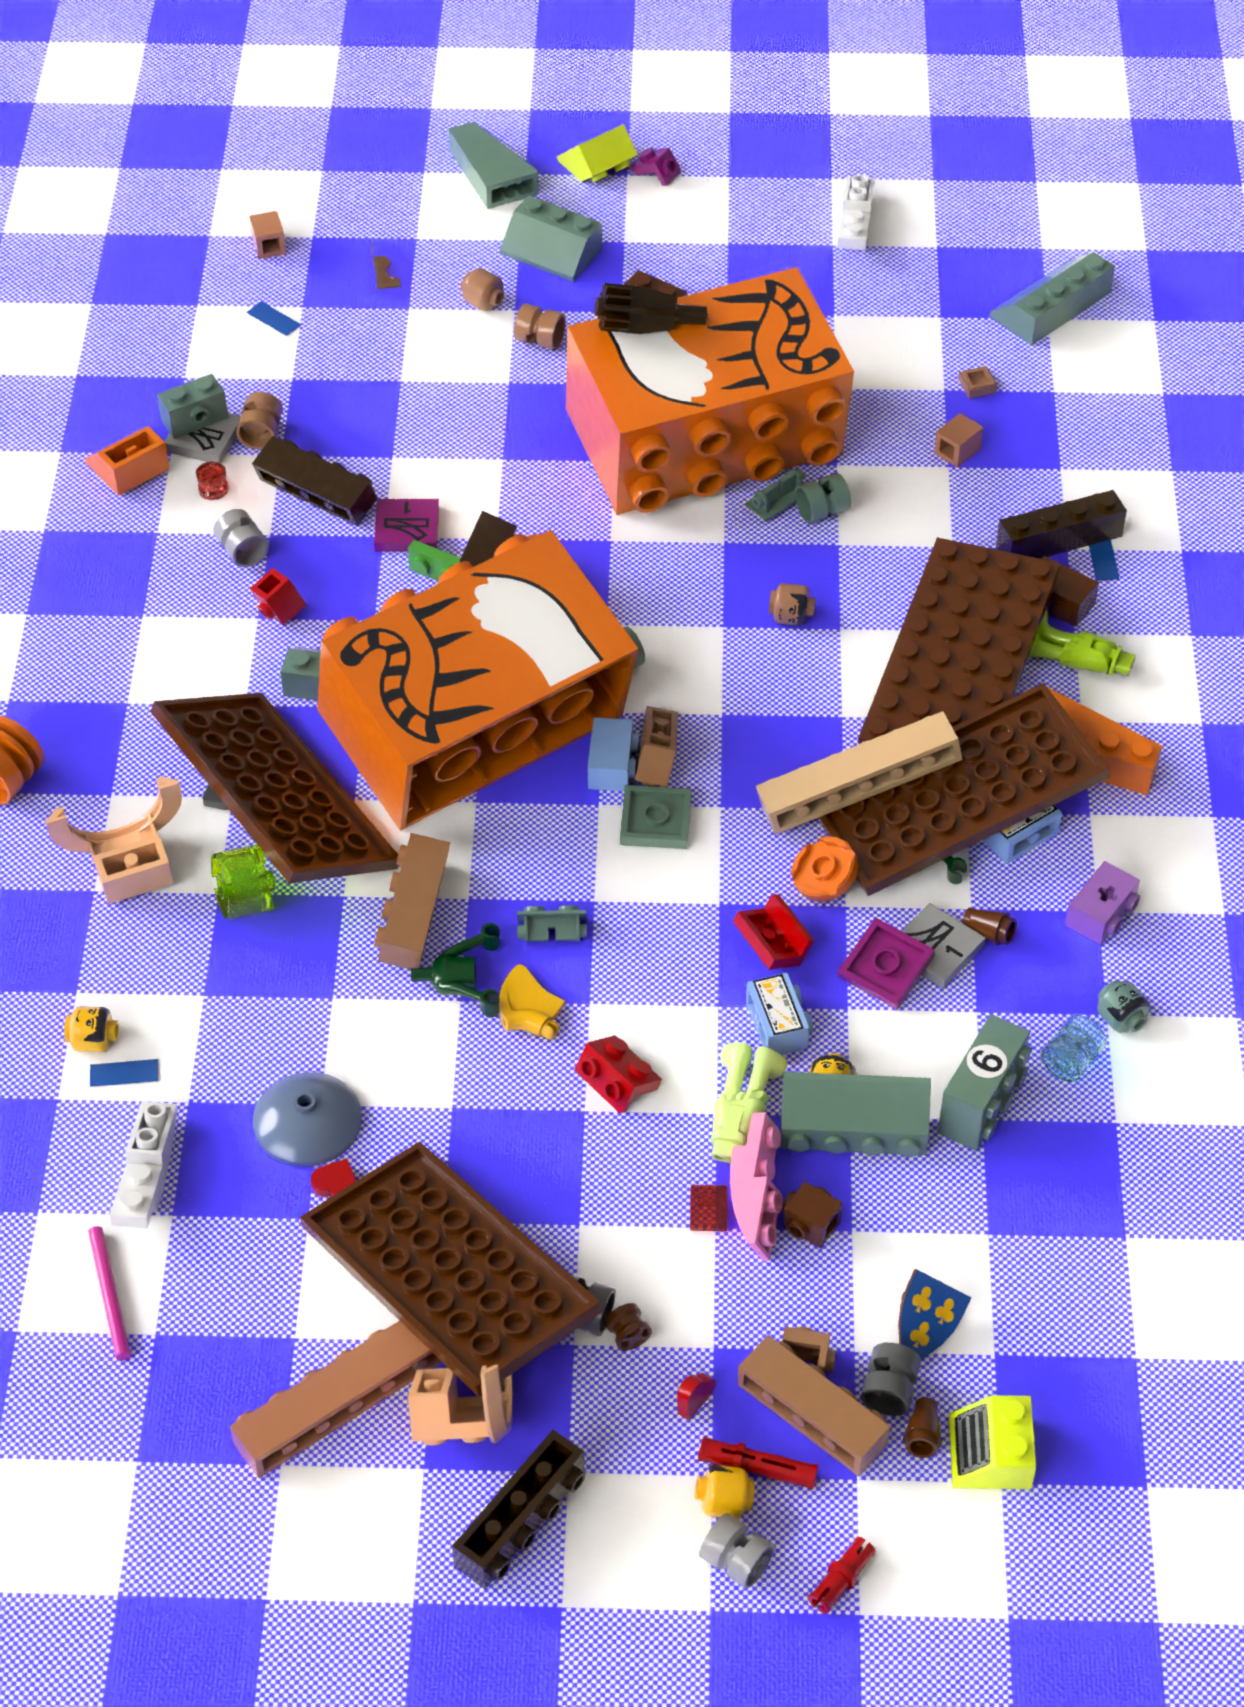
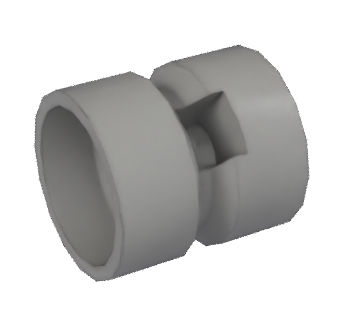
M229 510L215 522L213 528L214 536L237 566L242 568L251 567L260 562L267 554L269 542L245 510Z
M725 1513L715 1522L706 1535L699 1550V1557L718 1570L726 1567L727 1576L748 1589L760 1578L773 1556L775 1545L756 1532L747 1534V1526L730 1514Z

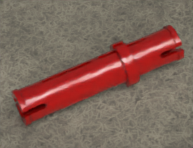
M703 1436L698 1454V1461L700 1462L704 1461L712 1464L742 1468L747 1473L807 1487L811 1490L814 1488L819 1464H810L747 1448L746 1443L738 1442L735 1445L707 1438V1436Z

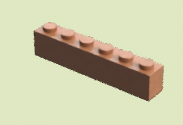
M398 1320V1322L385 1330L375 1331L364 1343L353 1350L348 1349L341 1352L332 1363L324 1368L309 1372L303 1377L301 1382L287 1391L282 1390L275 1393L266 1404L258 1409L247 1411L240 1415L235 1423L230 1425L233 1443L259 1479L413 1382L416 1370L433 1369L443 1362Z

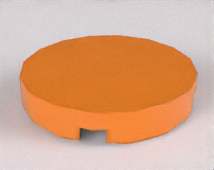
M825 836L819 838V842L813 845L809 843L803 847L794 859L791 869L794 885L804 897L811 901L826 902L836 899L845 893L856 879L859 869L858 857L851 846L838 837Z

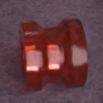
M210 461L201 464L196 469L198 491L202 498L206 500H219L228 493L226 468L223 464Z

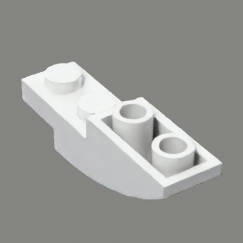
M863 174L847 176L837 248L866 250L875 178H869Z
M141 1101L125 1151L126 1165L109 1215L111 1226L148 1229L152 1213H157L171 1157L178 1112L177 1104Z

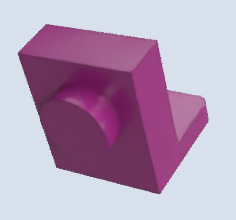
M670 147L655 150L647 148L638 154L639 158L631 165L635 176L656 173L662 186L668 185L681 172Z

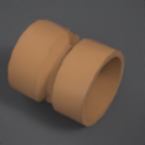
M524 303L516 316L514 338L517 341L534 344L537 341L540 347L557 350L564 337L566 315L549 309L543 313L541 307Z
M254 392L247 396L236 428V435L241 443L252 449L261 450L272 436H276L283 413V405L280 400L267 392Z

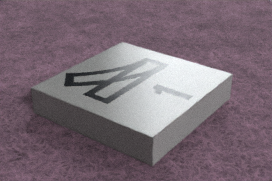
M228 413V419L175 439L169 433L165 439L167 452L221 465L237 438L236 428L241 416Z
M931 903L902 930L903 933L935 950V957L922 976L942 989L985 946L986 938Z

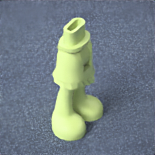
M744 1042L729 1043L723 1046L720 1054L721 1062L728 1069L724 1092L714 1104L713 1134L710 1140L714 1146L711 1158L725 1163H731L733 1146L747 1144L752 1113L766 1111L765 1103L770 1097L764 1092L768 1079L781 1077L783 1072H786L788 1064L786 1058L770 1048L759 1046L756 1049L747 1092L740 1093L745 1072L748 1070L753 1058L752 1047Z

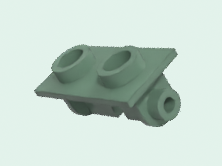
M799 468L790 469L786 475L779 479V482H773L761 491L757 490L754 493V497L746 502L745 506L765 522L796 503L795 488L801 485L803 479H805L804 472Z
M564 905L560 906L559 910L545 911V908L542 906H528L524 908V911H517L518 923H524V925H517V939H524V942H549V929H555L556 942L580 941V938H587V924H580V922H587L586 910H579L578 906Z

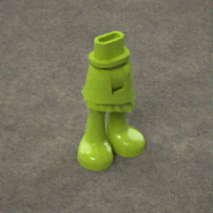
M1046 610L1029 658L1039 657L1059 660V666H1068L1069 669H1083L1097 673H1106V675L1111 676L1117 672L1128 676L1136 655L1123 651V646L1121 645L1117 648L1114 642L1100 637L1093 632L1087 633L1084 630L1080 633H1069L1058 630L1048 624V612Z

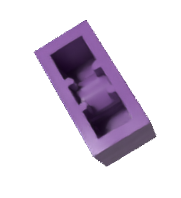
M1104 861L1070 902L1065 926L1101 945L1109 934L1114 936L1118 932L1124 915L1127 912L1133 913L1141 899V896L1138 894L1140 879Z

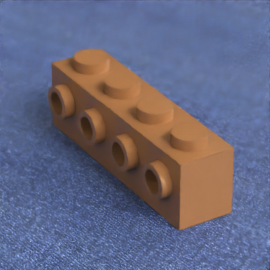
M410 833L408 845H400L396 864L402 866L400 873L393 872L389 891L394 892L393 900L386 898L381 918L387 920L386 927H378L374 947L380 948L378 962L407 969L420 968L451 842Z
M767 1335L738 1366V1386L858 1477L887 1447L891 1426L884 1416L878 1411L869 1410L860 1404L854 1394L847 1388L838 1387L828 1380L819 1367L814 1364L808 1365L797 1357L794 1350L785 1342H777Z

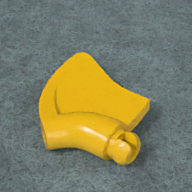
M516 965L506 977L499 995V1017L505 1031L524 1030L538 1037L544 1036L547 1040H552L559 1032V1024L553 1020L563 1009L565 1000L542 988L524 965Z

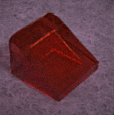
M691 1185L690 1231H727L728 1187L725 1185Z

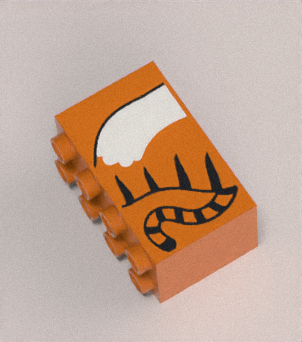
M798 267L678 297L677 304L707 306L708 319H706V325L675 323V329L644 334L601 331L600 327H598V318L568 326L566 411L616 515L633 510L642 513L653 512L665 505L667 501L692 494L698 497H708L716 494L728 484L750 478L755 481H766L778 475L783 469L809 463L812 466H821L834 460L838 454L843 453L855 371Z
M552 530L530 540L526 535L519 534L503 542L495 551L494 557L473 567L468 561L459 562L448 568L440 576L437 585L416 594L413 589L401 590L384 602L379 613L361 622L355 617H346L331 625L321 640L317 710L399 831L592 733L594 717L613 719L623 717L639 648Z

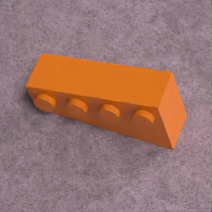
M1048 688L1108 766L1110 778L1101 782L1148 795L1158 770L1162 746Z

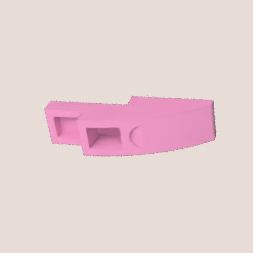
M766 1112L752 1113L747 1144L733 1146L730 1163V1188L735 1216L747 1243L763 1261H770L772 1246H775L777 1241L776 1224L778 1213L783 1208V1198L781 1192L771 1182L775 1177L774 1161L776 1150L781 1144V1133Z

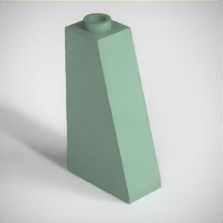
M473 121L448 128L449 151L487 209L525 199L528 195H539L538 171Z

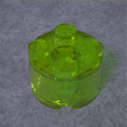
M258 845L221 851L211 855L212 878L216 877L218 887L214 888L220 912L227 920L274 910L270 891L276 889L275 879L272 870H265V854Z

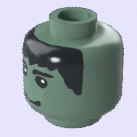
M1114 980L1099 992L1097 1011L1113 1030L1118 1033H1124L1129 1030L1137 1032L1146 1025L1150 1002L1132 982Z

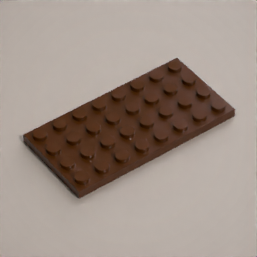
M937 537L861 729L858 745L942 711L951 726L954 727L1013 698L1059 576L1060 563Z
M1044 683L952 727L958 737L963 760L817 818L829 837H838L846 841L857 855L859 869L856 879L867 896L885 889L1110 778L1108 766Z
M263 693L154 701L150 710L151 714L289 884L398 868L399 865L396 864L398 853Z
M420 1141L300 1216L302 1228L478 1397L482 1395L480 1375L482 1366L487 1365V1368L493 1365H499L501 1382L602 1312L601 1302Z

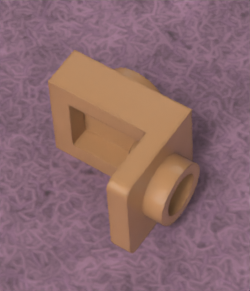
M804 1326L795 1328L784 1327L782 1342L788 1344L794 1350L797 1357L806 1363L816 1364L824 1374L825 1372L833 1373L836 1350L829 1349L831 1334L817 1332Z

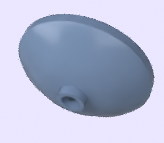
M319 1072L297 1073L278 1080L261 1095L253 1113V1129L260 1147L275 1160L298 1167L321 1165L341 1156L355 1142L362 1124L361 1106L354 1091L342 1080ZM303 1104H310L309 1106H306V1107H302V1106H301V1105H303Z

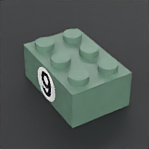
M993 1014L989 1015L943 1092L938 1134L975 1151L979 1149L984 1139L989 1141L992 1138L998 1124L996 1120L998 1114H1005L1013 1099L1012 1090L1015 1086L1020 1088L1026 1079L1028 1068L1024 1066L1032 1052V1047L1028 1046L1029 1030Z

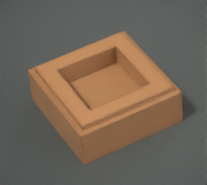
M987 366L959 372L958 380L969 399L997 393L998 385Z

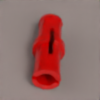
M857 1536L838 1561L833 1560L827 1567L828 1574L815 1590L808 1595V1600L814 1608L821 1601L822 1606L818 1610L821 1613L828 1614L846 1589L851 1590L855 1586L857 1575L871 1558L876 1555V1550L870 1542L863 1549L862 1545L866 1539Z

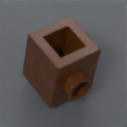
M804 1181L797 1192L791 1191L783 1202V1227L795 1238L805 1239L815 1246L822 1248L841 1223L843 1202L832 1197L824 1188L814 1187Z

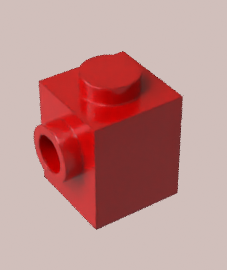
M274 568L269 570L250 588V591L260 603L257 606L259 612L267 620L270 621L274 618L283 626L307 605L290 579Z

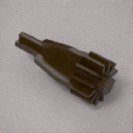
M604 283L602 285V293L599 294L600 297H596L594 307L595 316L599 319L598 327H600L601 331L644 334L675 329V323L706 325V319H708L707 306L677 304L678 297L645 286Z

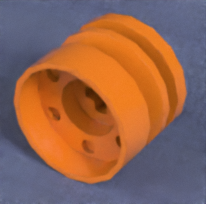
M0 716V805L9 803L22 789L23 783L32 778L34 772L41 768L45 760L43 749L34 736L19 723L5 716Z

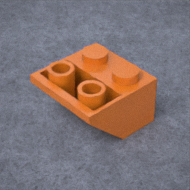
M149 426L84 458L85 463L118 496L170 469L166 443Z

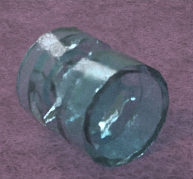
M1079 1014L1072 1015L1058 1030L1057 1035L1042 1049V1063L1049 1072L1060 1080L1076 1082L1090 1067V1063L1106 1047V1035L1101 1027L1088 1017Z

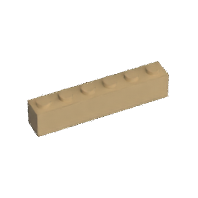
M942 711L872 740L862 742L847 750L832 754L809 765L802 766L779 777L769 779L764 783L756 785L762 809L776 835L963 759L958 737Z

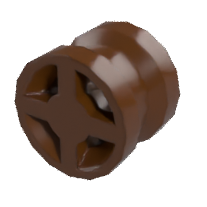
M627 1303L617 1307L605 1319V1326L610 1333L616 1335L615 1343L621 1351H629L641 1346L652 1334L650 1325L646 1321H642L641 1310L636 1303Z

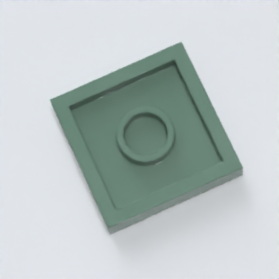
M625 785L620 845L687 849L692 789Z

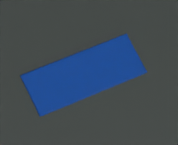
M262 301L246 312L285 336L301 325Z
M1111 540L1089 545L1096 580H1118L1119 575Z
M158 1059L90 1064V1087L158 1081Z

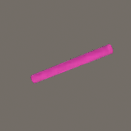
M94 1226L88 1230L115 1357L116 1360L123 1361L131 1357L103 1228L101 1226Z

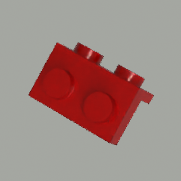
M779 894L771 895L764 908L738 911L733 920V923L742 933L743 937L769 970L800 966L814 942L811 935Z
M616 1035L587 1042L575 1066V1072L618 1113L626 1112L635 1096L656 1091L663 1080L652 1070V1067L646 1061L641 1060L628 1047L627 1043Z

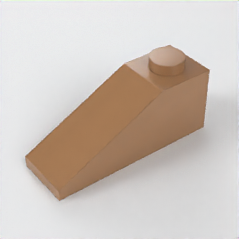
M646 706L635 780L641 781L646 786L658 787L661 785L668 787L676 754L678 712Z

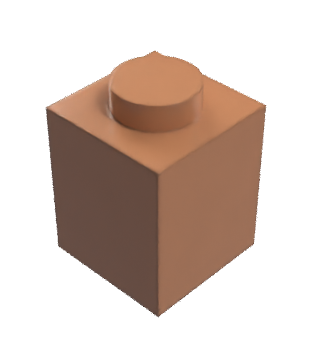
M272 211L250 215L252 240L258 259L286 255L284 231L278 212Z
M959 413L936 431L934 453L958 468L981 450L984 427Z

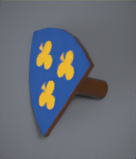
M915 1268L901 1296L898 1319L899 1344L913 1349L919 1354L921 1359L927 1357L942 1346L955 1331L972 1297Z

